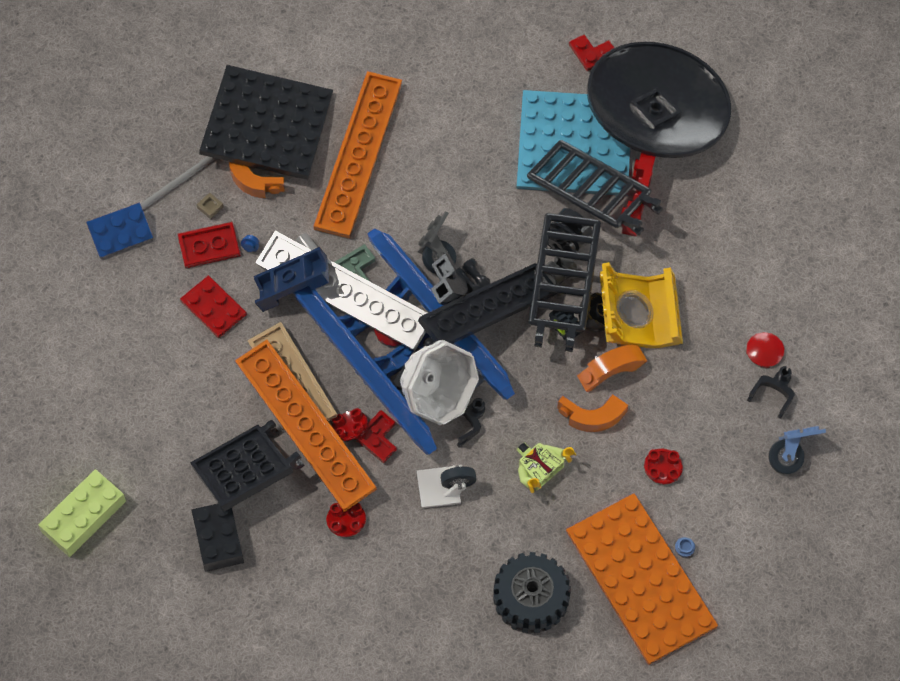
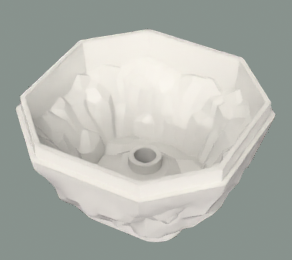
M439 340L432 345L423 347L410 356L409 360L405 363L400 383L409 409L413 414L438 425H444L464 414L479 378L472 353L445 340Z

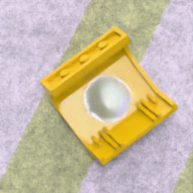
M609 262L603 263V271H600L606 342L638 345L644 348H663L683 344L676 278L671 267L664 268V274L644 277L617 273Z

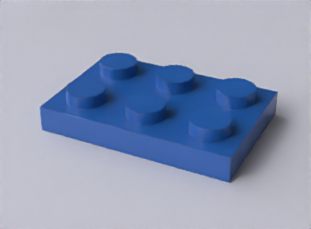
M140 202L86 222L99 257L153 238Z

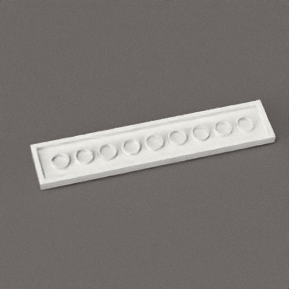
M275 231L256 264L269 270L311 250ZM328 259L329 283L315 289L323 300L415 351L426 333L419 324L418 319L427 312Z

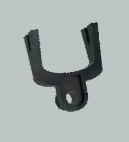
M787 366L781 367L774 378L766 375L761 376L750 391L747 401L751 402L760 386H768L779 391L787 399L777 417L779 419L783 417L795 396L794 391L788 387L792 371L790 368L786 370Z
M481 398L474 399L467 406L464 414H462L469 421L473 429L458 438L457 446L459 448L480 432L481 424L478 419L485 413V402Z

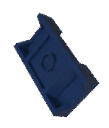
M318 247L255 275L254 280L260 292V298L255 300V304L262 312L278 306L280 298L307 286L314 290L328 284L327 255Z

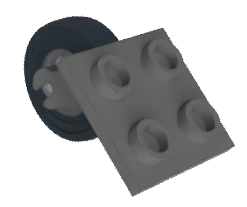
M447 211L441 216L437 215L435 220L431 221L427 228V234L418 243L420 248L417 252L420 254L423 252L422 260L424 266L434 274L436 272L432 264L445 253L450 255L454 264L457 259L452 245L440 240L437 235L449 214Z

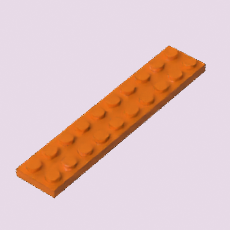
M367 71L313 226L314 230L350 239L402 85L401 79Z
M267 339L235 360L240 370L344 512L377 490L375 484Z

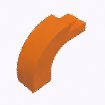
M229 162L232 179L243 192L254 197L266 198V192L278 194L285 191L284 177L257 176L250 171L248 166Z
M638 345L621 346L593 359L587 364L588 367L578 374L577 377L585 391L589 392L617 373L636 371L647 362V359Z
M612 394L602 407L595 410H586L562 396L558 401L557 409H559V413L564 417H570L569 425L571 427L586 432H599L616 425L627 413L628 404Z

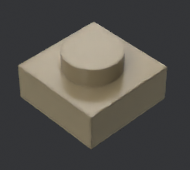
M211 193L207 194L196 204L197 208L209 219L223 208V203Z

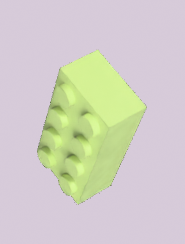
M95 469L38 526L41 532L70 558L126 500L124 494Z

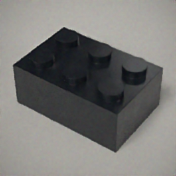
M217 503L191 509L205 572L243 564L244 559L232 508L224 512Z

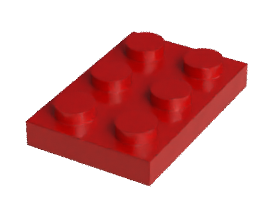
M209 275L180 298V301L217 338H220L247 315V312Z

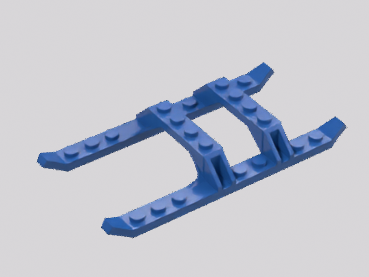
M377 229L367 233L368 239L375 250L397 275L385 289L386 291L405 301H408L413 294L428 312L444 306L439 304L431 290L433 285L389 234ZM309 286L293 292L298 302L320 327L321 331L325 333L329 341L334 344L355 370V373L361 377L364 384L370 388L411 440L426 455L434 452L437 447L429 427L420 416L410 411L407 400L389 380L390 377L402 370L414 350L402 344L389 354L372 359L355 339V336L367 329L369 325L350 315L337 317L315 289L312 290ZM427 332L417 346L420 349L423 348L424 340L430 337ZM474 334L455 343L457 347L472 353L477 371L504 400L509 399L515 394L506 371Z

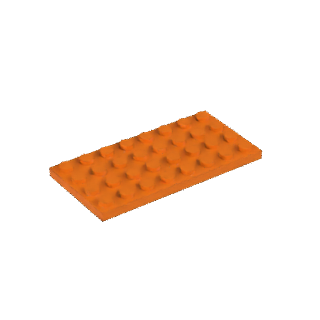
M635 493L566 529L571 541L648 665L718 627L715 619Z

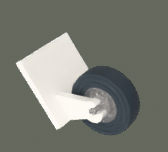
M463 465L417 470L421 508L461 504V492L476 482L475 470Z

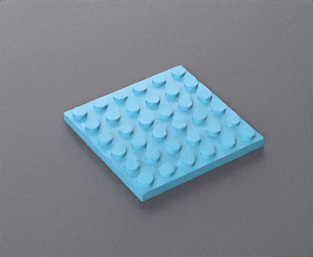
M523 90L516 189L549 191L528 179L527 174L559 140L569 143L629 176L630 148L613 138L598 123L590 109L587 94ZM561 148L537 175L544 179L569 152ZM575 156L551 183L559 187L583 160ZM590 164L565 191L575 193L598 168ZM604 172L585 193L596 194L612 176ZM619 180L605 195H617L627 184Z

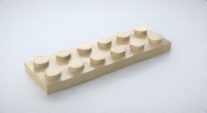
M281 322L247 340L253 349L267 339L326 420L329 422L337 417V413Z

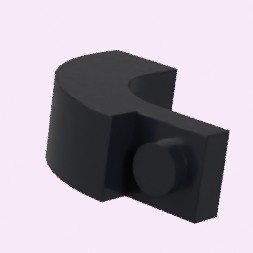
M445 253L432 264L440 281L431 290L439 304L446 305L459 299L467 292L465 277L462 271L457 270L450 255Z

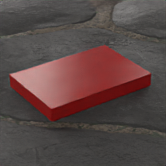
M233 222L177 234L185 269L241 256Z

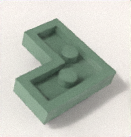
M364 244L334 263L368 280L362 269L375 262V257Z

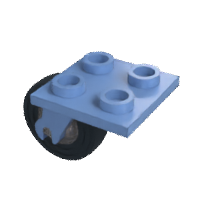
M819 426L803 429V433H800V429L784 432V436L779 437V441L775 442L770 448L768 458L772 468L781 474L797 472L802 467L805 458L804 451L799 444L801 437L826 433V429L819 430Z

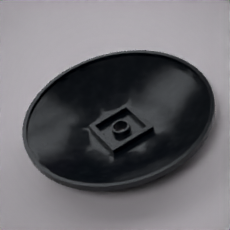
M647 41L620 45L600 57L593 66L588 78V103L598 123L620 143L647 155L662 158H683L704 152L722 138L731 119L730 96L719 75L699 57L673 45Z

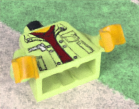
M524 442L517 448V452L523 456L519 460L518 468L520 482L529 488L531 493H534V488L536 491L541 489L545 483L564 468V459L570 463L572 462L570 456H576L577 454L572 447L562 449L538 443L531 449Z

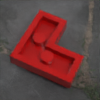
M585 34L569 41V46L586 71L592 70L600 57L614 48L609 40L593 47Z
M380 410L367 423L365 430L355 440L384 464L397 450V447L384 437L396 425V422Z

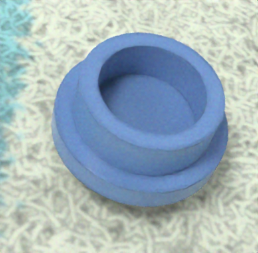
M680 538L675 544V551L682 557H689L695 551V544L690 538Z

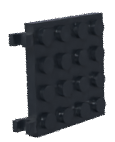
M273 420L268 421L262 427L259 424L190 462L196 474L224 512L293 473L292 468L300 469L305 466L297 451L285 459L269 439V437L279 435Z

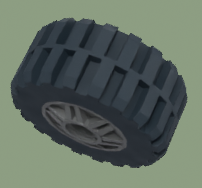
M530 552L528 556L520 553L517 559L511 557L508 559L507 565L503 564L500 567L499 573L495 577L493 602L496 605V612L498 615H502V621L505 624L511 623V628L517 630L518 627L522 628L523 633H528V630L540 633L542 628L545 631L551 629L552 624L557 625L561 617L565 616L569 606L571 594L569 577L565 575V569L562 565L557 566V560L554 558L549 560L547 555L541 553V556H536V552Z

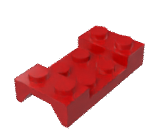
M641 153L640 159L635 160L632 179L649 188L656 156ZM636 190V192L634 193L633 201H634L642 192ZM628 201L627 207H623L622 213L630 206V204L633 201ZM641 204L630 217L641 220L644 205ZM624 224L620 226L622 227V234L636 237L637 234L631 228Z

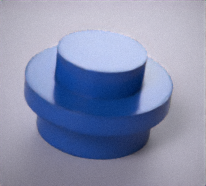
M247 235L241 240V246L247 252H256L259 249V240L253 235Z

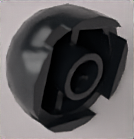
M598 292L591 294L586 329L593 332L605 330L602 294Z

